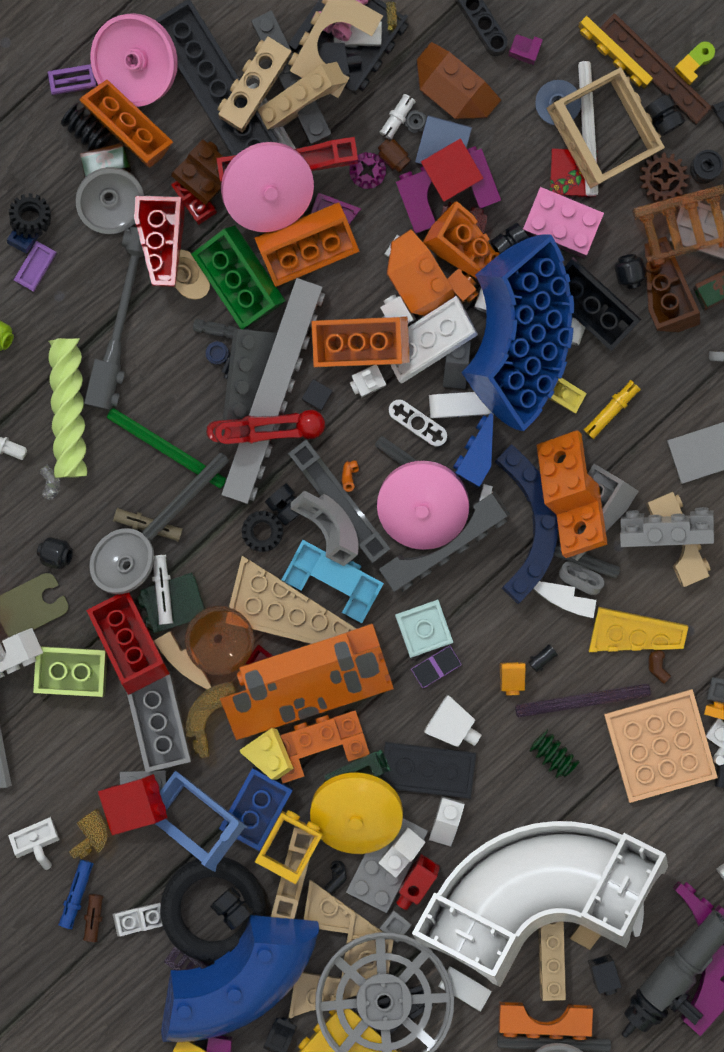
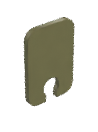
M44 573L0 595V622L9 637L30 628L34 630L67 613L69 605L65 596L58 598L52 604H48L43 600V592L46 589L59 585L54 575Z

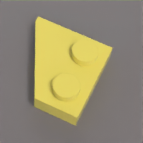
M275 728L269 729L240 749L242 755L272 780H278L293 769L279 732Z

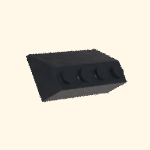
M573 257L565 265L566 274H569L570 295H573L574 313H572V316L612 352L641 319Z

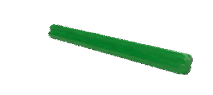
M112 408L108 413L107 418L195 474L198 475L206 467L203 463L115 408ZM217 473L209 482L222 489L227 479Z

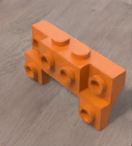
M356 710L332 718L324 715L316 718V723L307 725V722L294 725L293 731L281 734L280 737L293 766L291 771L281 777L282 783L305 776L300 758L342 744L348 762L370 755Z

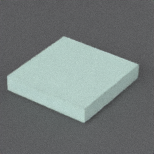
M439 600L395 614L410 658L453 643Z

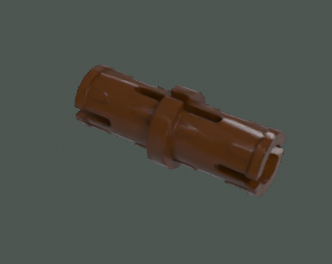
M89 894L87 914H84V920H86L84 941L98 942L99 923L102 922L103 918L101 916L103 895Z

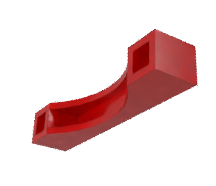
M355 137L331 140L295 149L306 160L311 171L358 164ZM236 155L217 158L220 183H222L227 166Z

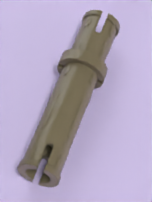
M117 508L113 522L131 526L134 530H144L154 519L144 517L139 512L135 514ZM167 524L163 528L164 530L157 534L179 542L183 528Z

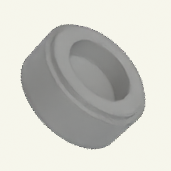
M709 351L710 361H724V351Z

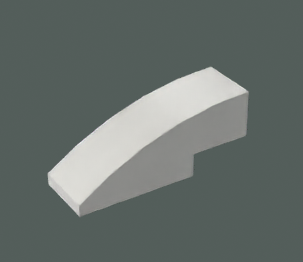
M539 581L533 588L550 603L566 611L594 618L596 600L575 597V587Z

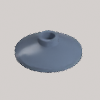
M553 80L544 84L538 91L535 100L538 115L546 123L555 125L546 108L553 104L554 101L562 99L577 91V89L571 83L564 80ZM581 98L566 105L573 120L580 111Z

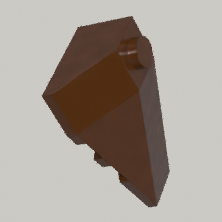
M665 236L646 243L648 311L656 330L681 332L700 325L699 309L667 237Z

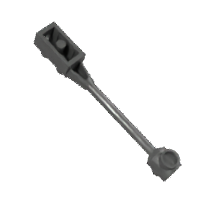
M137 227L125 228L121 246L126 247L125 250L131 255L112 338L108 343L103 361L94 360L84 405L111 410L112 406L117 407L120 394L115 393L117 384L122 385L125 371H121L120 340L139 259L144 256Z

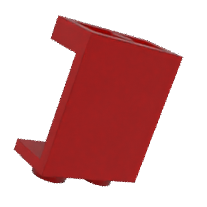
M154 774L98 791L111 835L155 824L168 818Z

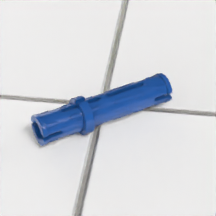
M84 859L79 860L69 895L63 903L65 907L58 924L59 926L73 929L78 910H81L82 907L80 903L94 863Z

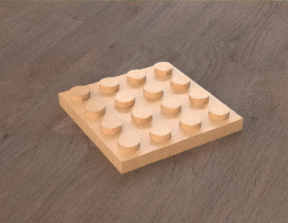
M693 689L604 714L629 803L718 778Z

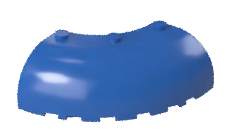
M550 234L530 237L513 245L475 274L485 298L486 328L478 352L470 364L462 371V374L479 399L497 418L508 426L520 431H524L543 411L541 408L545 405L548 398L553 396L555 385L564 373L567 364L565 360L568 348H571L574 328L571 325L572 313H574L573 295H570L569 274H566L561 251Z
M250 915L238 945L231 952H227L221 958L214 961L215 964L203 969L199 967L189 970H171L161 1028L163 1042H191L218 1037L244 1027L263 1016L292 989L302 975L315 948L319 932L318 921Z

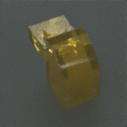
M96 808L77 822V825L87 838L69 851L73 859L77 856L81 859L92 852L91 846L99 853L108 842L110 834L109 825L99 809Z

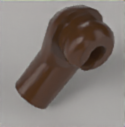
M654 650L649 655L648 668L656 678L665 684L671 677L662 668L665 654L662 650Z

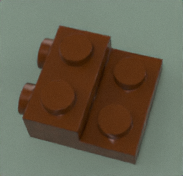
M202 139L188 154L187 158L173 171L171 177L207 205L221 190L217 158L224 156L218 152V147L213 142H206Z

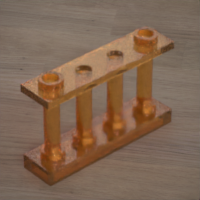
M723 184L633 208L634 220L640 219L644 223L652 256L646 257V264L652 263V266L666 263L665 259L716 245H719V248H724V219L719 201H721L720 197L724 196ZM707 201V204L711 206L719 238L705 241L697 211L698 203ZM685 207V210H688L697 243L687 247H683L674 214L676 209ZM659 213L666 216L674 250L665 253L660 251L652 221L654 219L653 215Z

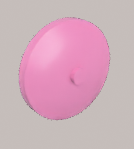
M123 14L107 21L95 35L90 54L92 72L98 85L105 80L110 81L136 107L154 103L162 98L171 88L177 73V53L170 35L160 23L142 14Z
M277 142L258 143L241 151L227 166L221 183L222 199L230 216L241 226L257 232H273L294 223L308 208L314 190L313 175L303 156L292 147Z
M414 461L396 468L386 477L379 491L377 512L385 531L400 544L414 549H434L446 545L460 534L469 514V497L461 479L446 466L431 461Z

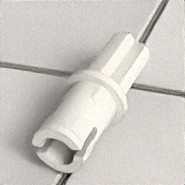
M0 437V454L6 453L20 460L24 459L27 453L25 447L9 441L8 437Z

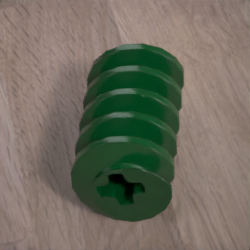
M546 729L532 743L529 751L538 750L536 758L544 756L543 765L551 763L548 771L557 770L555 778L566 777L577 767L580 761L572 762L574 757L572 753L565 756L567 748L559 749L561 744L559 740L552 743L554 735L546 736L548 731Z

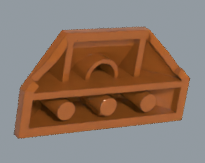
M431 42L417 58L420 91L454 119L487 118L501 102L498 95L481 77L452 53Z

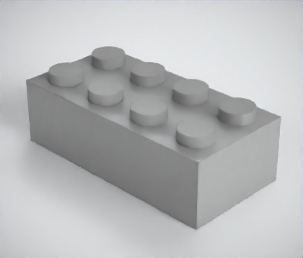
M169 671V675L130 695L127 694L146 773L192 761L171 671Z

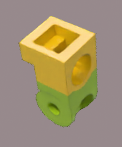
M709 42L699 43L673 70L691 85L698 77L695 71L702 65L708 64L714 57V46Z

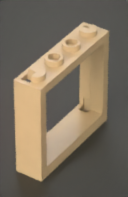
M621 67L546 108L590 189L665 148L660 139L661 135L656 132L650 115L645 112L641 104L640 96L634 92L629 76L626 77ZM611 82L647 150L602 174L566 105Z

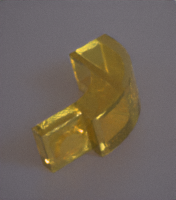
M233 681L220 683L207 689L195 700L190 708L186 721V737L196 736V740H193L195 754L199 753L200 758L210 756L206 735L207 719L214 710L223 707L220 698L236 693Z

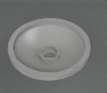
M101 168L90 173L79 185L75 199L76 209L80 219L90 229L104 234L120 233L125 231V228L128 229L135 224V196H144V192L138 180L131 173L120 168ZM106 193H112L110 198L104 197Z
M124 528L109 533L99 541L91 555L90 574L93 581L103 591L111 594H124L136 589L146 580L152 570L154 563L153 546L141 532L134 529Z

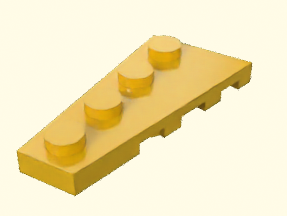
M598 607L588 651L684 649L688 625Z

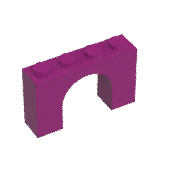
M476 146L467 149L484 178L471 186L479 208L481 209L501 201L482 148L477 150ZM421 167V172L415 175L412 174V171L400 175V180L396 182L415 234L431 228L436 222L428 202V190L432 181L424 167Z

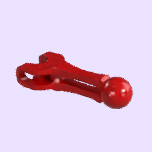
M306 410L301 414L246 416L243 419L213 421L207 426L206 433L211 441L224 444L243 442L253 444L272 439L301 437L315 439L323 433L325 420L315 410ZM296 423V428L261 432L254 430L258 426Z

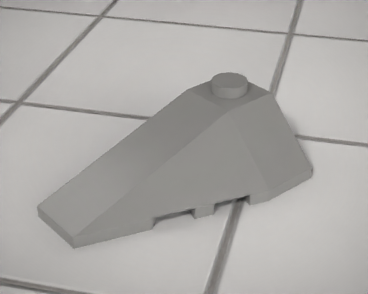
M593 464L588 475L599 484L605 530L607 531L627 511L639 491L598 465ZM583 525L578 529V534L584 532V530L586 529V525ZM586 552L572 556V558L578 561Z

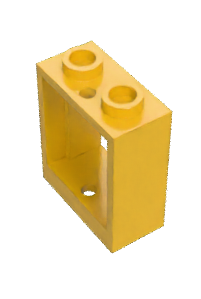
M288 810L287 813L281 812L255 863L296 884L323 833L319 831L321 827L310 821L305 824L299 820L300 816ZM284 820L314 836L296 871L265 855Z

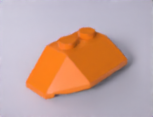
M411 229L391 242L387 275L410 313L426 316L455 297L453 288L432 253Z

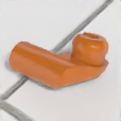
M356 460L347 461L343 466L341 480L343 489L347 492H351L354 489L352 473L359 471Z

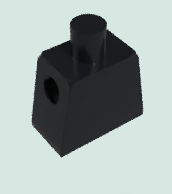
M317 42L320 58L326 64L337 62L342 73L349 78V67L362 65L360 51L346 53L345 43Z

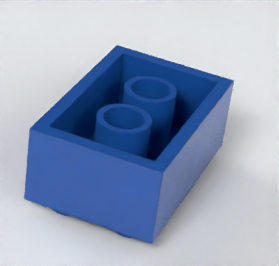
M253 766L229 810L231 814L248 826L244 828L237 839L260 851L293 788L279 780L270 779L261 770ZM224 819L219 830L224 831L229 822Z

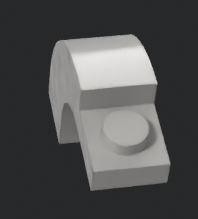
M303 491L291 502V510L312 520L323 532L326 539L327 558L345 566L358 555V537L353 523L346 512L333 499L325 494L318 498L307 491Z

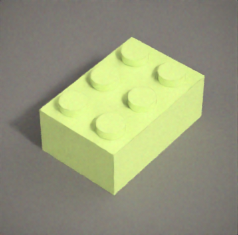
M40 646L43 654L35 657L33 693L105 696L108 656L106 650Z

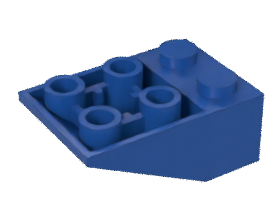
M492 413L488 417L482 416L476 427L479 430L477 436L472 435L464 447L468 450L464 457L460 455L453 466L456 470L455 474L459 478L476 488L480 487L491 468Z

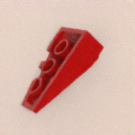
M135 196L134 220L152 286L176 287L185 205L181 197Z

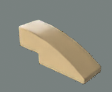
M172 631L154 640L161 653L181 674L205 689L213 687L191 646L182 651Z

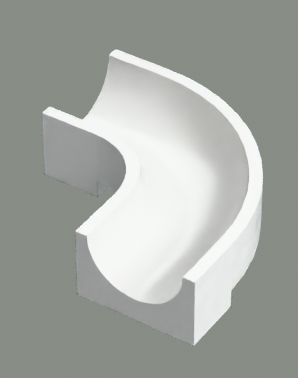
M552 821L519 827L493 838L467 856L445 880L439 892L433 894L412 934L416 941L423 946L433 948L457 959L485 976L493 984L501 987L526 939L534 931L550 923L573 922L626 948L630 941L635 920L649 891L659 876L665 874L668 868L667 857L665 853L625 833L621 835L592 824Z

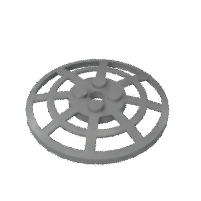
M378 932L366 934L350 941L331 957L318 981L315 1009L321 1032L335 1052H348L355 1042L369 1049L392 1052V1050L406 1046L416 1038L420 1039L427 1046L423 1052H434L440 1046L450 1028L454 1012V994L447 970L440 959L429 948L406 935ZM385 939L405 942L416 947L421 953L412 962L400 955L385 953ZM376 940V954L363 957L352 966L341 958L353 947L367 941ZM428 958L434 963L440 973L445 993L431 994L429 983L423 972L419 969ZM386 960L399 962L407 968L399 977L386 974ZM376 961V975L365 979L356 971L363 965ZM336 965L345 973L338 985L336 1000L322 1002L325 981L332 967ZM413 974L421 982L424 994L411 995L405 983ZM351 978L360 988L356 999L343 1000L345 986ZM382 995H387L390 998V1005L387 1008H380L377 1004L378 998ZM446 1002L443 1023L436 1037L432 1039L423 1031L430 1018L432 1003ZM425 1003L422 1018L417 1025L408 1017L412 1004ZM357 1008L362 1020L354 1029L348 1024L343 1009ZM323 1011H337L340 1024L349 1035L341 1046L335 1042L328 1031ZM403 1024L411 1032L403 1039L391 1043L390 1029ZM368 1026L381 1030L382 1043L368 1041L362 1038L361 1035Z

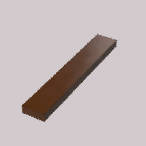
M615 13L600 27L603 32L653 78L651 82L664 95L671 94L676 107L695 125L712 109L683 78Z

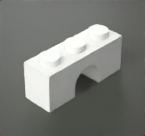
M32 628L3 640L2 643L6 653L0 643V678L5 676L4 671H7V674L21 669L19 664L22 663L25 667L36 662V656L43 654Z

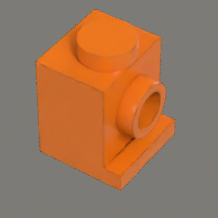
M457 269L447 280L453 288L454 295L460 299L461 303L463 304L466 300L470 303L479 295L474 287L476 282L470 275L464 276L462 274L463 270Z

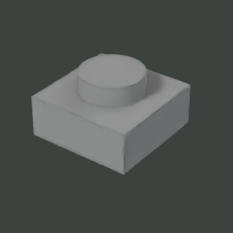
M393 910L379 928L383 932L404 935L412 924Z

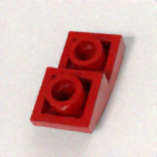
M175 181L171 184L198 225L217 213L211 202L205 205L179 182Z

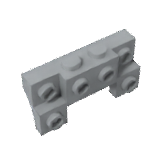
M706 507L695 508V511H690L689 516H685V514H672L671 516L662 517V515L655 514L645 517V513H639L637 510L626 511V514L621 516V547L714 543V510L709 511V508Z

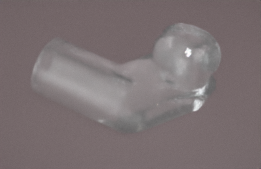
M46 465L39 471L46 480L45 490L42 491V495L45 499L51 500L59 493L60 479L55 478L53 470L49 465Z

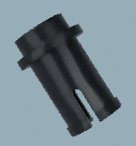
M548 644L536 656H531V660L528 663L535 672L543 671V667L557 657L558 654Z

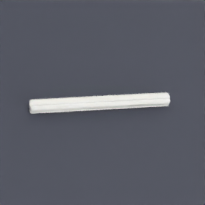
M589 61L579 62V87L582 88L592 83L591 63ZM593 92L581 97L582 137L597 163ZM585 180L586 195H598V185L590 189Z

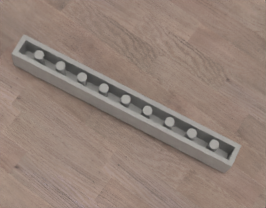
M296 278L249 416L284 415L288 404L287 401H284L287 392L292 393L296 381L292 379L294 371L300 370L303 358H300L302 349H307L310 341L307 333L309 328H312L311 321L317 320L318 315L314 314L316 307L322 306L325 293H322V286ZM280 424L258 426L254 430L256 432L279 431ZM270 440L253 444L248 442L239 443L221 495L249 504L250 500H255L258 488L255 487L257 478L262 479L266 468L262 465L264 458H269L273 445L269 444Z

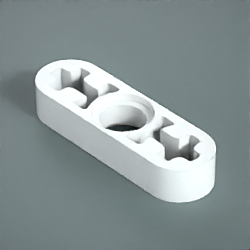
M395 400L390 404L389 414L392 419L432 446L438 447L445 443L447 432L442 426L403 400ZM402 404L404 406L403 411L409 414L410 410L414 412L409 417L407 424L403 422L406 418L402 414L394 415L395 410L393 407L395 405L400 406ZM414 417L423 418L425 425L422 429L416 430L412 427L411 421ZM428 423L433 425L430 428L433 432L438 430L442 432V441L437 440L433 442V436L428 432L426 436L421 434L427 429Z

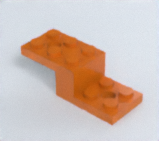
M576 430L537 444L544 504L557 515L562 555L565 558H569L608 545L599 484L587 474L582 434ZM566 454L563 462L558 463L559 457ZM586 525V529L584 530V532L578 534V529L581 526Z

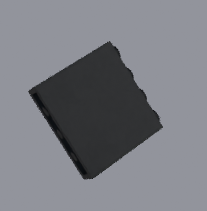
M322 0L316 3L288 45L291 51L299 54L302 48L299 42L305 31L310 34L314 26L310 23L316 11H322L325 4L321 3ZM369 0L365 5L383 15L380 21L382 22L381 46L357 45L356 48L346 47V53L360 51L362 65L349 67L350 78L345 85V88L357 95L359 90L363 92L370 82L368 77L372 71L376 73L383 64L381 58L385 53L390 54L396 45L394 40L397 35L402 36L409 26L406 23L408 15H401L381 0ZM323 30L318 38V42L334 43L332 31L327 33Z

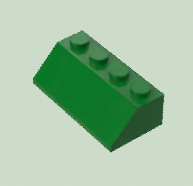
M236 225L223 229L191 254L240 329L247 328L286 302Z

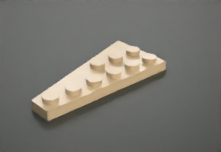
M241 557L226 623L310 644L357 629L248 558Z

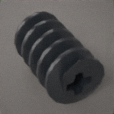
M79 102L76 103L65 113L61 120V125L63 127L68 126L67 131L69 133L75 132L74 137L76 139L82 138L81 144L83 146L89 144L87 147L88 151L103 147L112 136V133L104 135L106 127L102 126L97 129L99 121L95 120L91 123L92 114L84 116L86 108L83 107L77 110Z

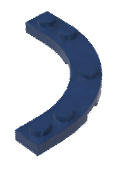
M511 444L495 463L517 483L527 501L530 502L533 512L534 538L532 547L519 570L501 588L519 604L542 579L551 563L556 548L558 522L557 515L544 504L541 474Z

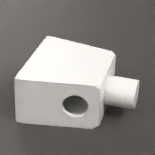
M446 695L424 729L426 734L456 747H459L463 739L475 746L481 737L480 733L471 728L475 719L449 695Z

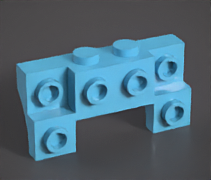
M302 540L282 578V581L302 591L311 575L345 593L350 598L342 613L360 623H363L384 584L360 571L361 565L350 561L345 566H342L327 558L325 551L305 540Z

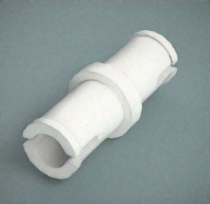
M403 94L396 108L390 111V117L379 131L384 136L390 129L385 138L392 140L400 125L405 123V117L416 103L411 98L406 104L410 97L409 95Z

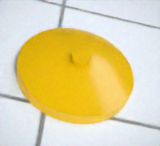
M345 773L327 780L317 789L311 802L310 820L321 827L319 830L323 833L321 840L330 847L345 853L365 854L384 848L396 838L402 826L403 806L397 792L384 780L365 773Z

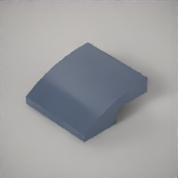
M428 115L415 162L422 164L421 161L460 138L465 147H467L472 127Z

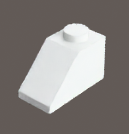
M444 796L441 797L429 837L430 841L447 846L452 845L464 809V802Z

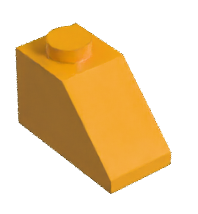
M500 663L501 691H506V695H520V691H525V663Z

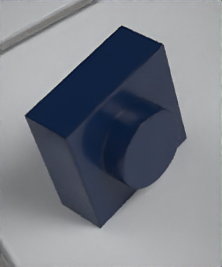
M15 230L7 238V244L27 254L39 235L36 233L35 238H31V234H28V238H24L23 233L19 236Z

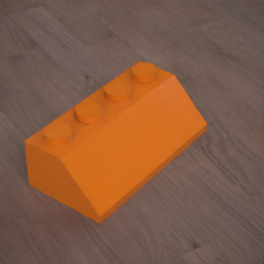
M105 80L80 98L82 105L149 168L163 158L173 143L163 131L108 80Z
M339 202L302 217L283 229L267 232L255 237L275 287L360 252Z

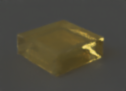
M387 2L388 30H394L397 27L396 3Z

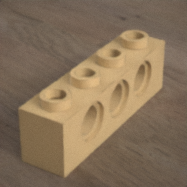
M270 37L258 43L254 51L257 53L252 61L249 59L242 69L244 72L242 78L234 81L230 88L232 93L228 100L224 98L217 109L220 111L218 115L221 120L242 133L292 56L291 50ZM263 59H269L272 65L268 69H262L259 63ZM252 78L260 82L259 86L255 89L247 86V82ZM238 98L247 100V105L244 108H237L234 105Z
M554 922L538 929L540 997L543 1001L566 1000L564 922Z

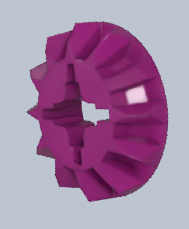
M364 152L357 155L358 164L350 165L349 170L352 181L364 189H372L380 185L386 174L383 160L375 153ZM362 162L368 167L375 164L372 169L374 178L369 176V174L360 176L364 170Z

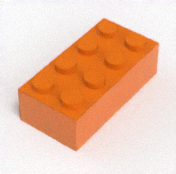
M408 316L311 321L314 367L410 363Z

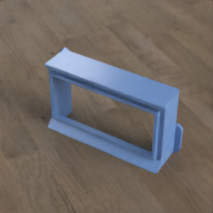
M175 771L160 790L166 810L185 787L227 820L229 825L223 831L220 839L211 851L207 853L167 819L155 824L198 858L202 865L216 872L217 864L244 828L248 826L188 778Z

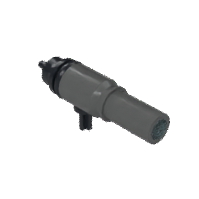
M713 910L681 947H677L674 950V956H666L640 988L636 990V994L630 999V1006L624 1012L630 1022L621 1033L623 1037L627 1038L636 1028L643 1032H648L653 1025L660 1024L663 1018L668 1017V1008L674 1013L679 1010L694 1025L702 1019L704 1015L688 1001L690 997L688 992L696 983V975L702 974L713 961V955L724 944V916L721 913Z

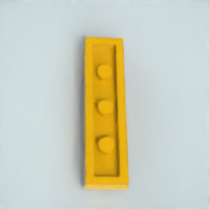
M588 16L580 22L578 27L581 29L580 33L587 40L592 39L597 44L596 48L604 56L608 54L614 60L613 64L617 69L621 67L623 71L625 70L630 75V80L637 87L642 86L645 89L651 83L653 78Z

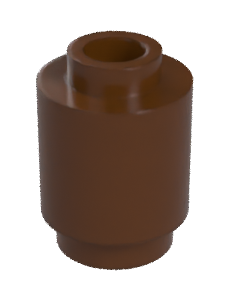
M386 139L378 147L380 150L378 156L392 170H396L398 173L411 162V159L408 157L409 154L395 139L391 141Z

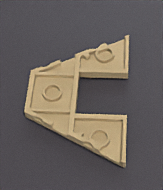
M309 881L304 920L318 921L319 929L348 933L347 943L366 934L383 932L314 881ZM385 939V953H392L393 939ZM376 940L367 941L353 947L345 953L344 961L352 966L361 958L376 954ZM386 960V974H389L390 960ZM369 962L356 971L365 979H368L377 974V962ZM302 973L293 987L289 1018L316 1010L315 999L320 974ZM327 977L322 993V1002L336 1000L340 977ZM351 978L345 986L343 1000L356 996L360 988Z

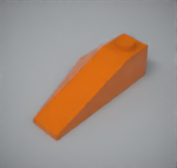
M457 201L431 226L423 241L440 258L475 278V274L499 255V252H495L488 241L490 239L487 234H483L476 223L478 221L474 215Z

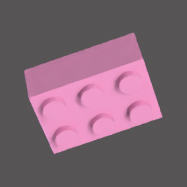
M540 187L523 230L530 237L550 234L560 249L585 259L604 213Z

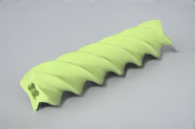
M58 338L49 341L51 348L48 359L52 367L50 386L53 390L51 408L55 414L52 421V430L56 437L53 444V453L57 460L54 467L55 478L87 476V467L82 460L86 453V444L81 437L85 430V422L80 414L84 406V399L79 392L83 383L82 374L78 369L82 359L81 352L77 347L80 338Z

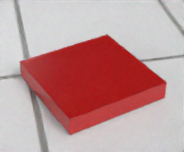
M461 138L421 161L444 202L484 179Z

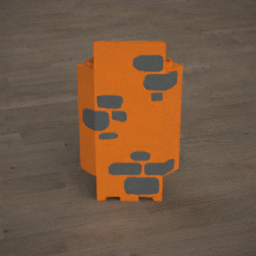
M373 623L295 650L252 664L242 665L239 667L240 671L237 673L240 685H245L246 690L220 698L234 736L236 740L271 728L393 690L394 688Z

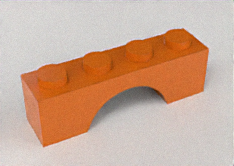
M499 1002L498 1029L499 1033H503L505 1037H517V1034H526L528 1038H540V1035H549V1038L563 1039V1035L572 1036V1039L586 1040V1036L592 1037L593 1008L591 1005L568 1004L566 1010L559 1018L553 1021L542 1022L532 1018L526 1012L522 1002Z

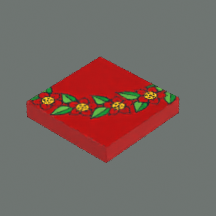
M552 149L550 191L562 196L595 197L586 195L585 179L569 149Z

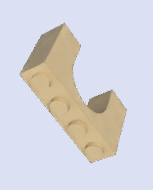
M322 0L321 3L325 4L321 13L316 11L310 22L314 25L310 34L305 31L299 42L302 48L299 54L294 52L288 63V65L292 66L290 71L303 78L320 65L326 64L319 56L317 42L321 32L328 25L336 22H345L373 36L383 15L356 0ZM343 74L348 82L349 77ZM346 84L331 94L339 98Z

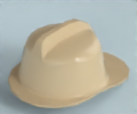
M180 250L175 288L188 299H201L209 291V280L191 253Z

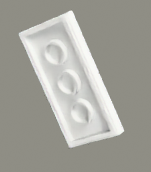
M455 296L408 327L410 363L390 364L400 383H404L478 335L460 299Z

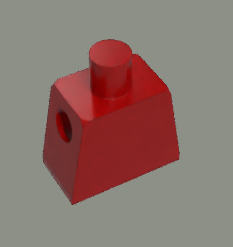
M420 854L400 886L399 893L401 896L396 902L397 905L404 910H408L413 902L418 905L437 878L440 865Z

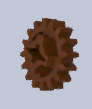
M665 152L661 154V158L654 154L652 156L653 162L647 159L645 161L647 167H641L640 169L644 173V175L639 177L640 181H644L640 188H647L648 192L645 196L654 195L653 201L655 202L659 197L662 198V203L667 201V197L674 201L675 194L678 196L683 194L680 188L686 189L688 184L683 182L689 179V175L683 173L687 170V166L681 167L682 159L675 161V154H672L669 158H666ZM659 164L658 171L650 173L651 168ZM669 164L672 165L677 170V172H674L669 167ZM662 173H665V177H669L665 183H663V179L659 178ZM678 182L677 187L669 192V185ZM651 184H655L659 191L655 190Z

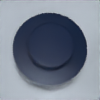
M216 341L208 345L206 357L211 363L222 364L228 358L229 351L224 343Z

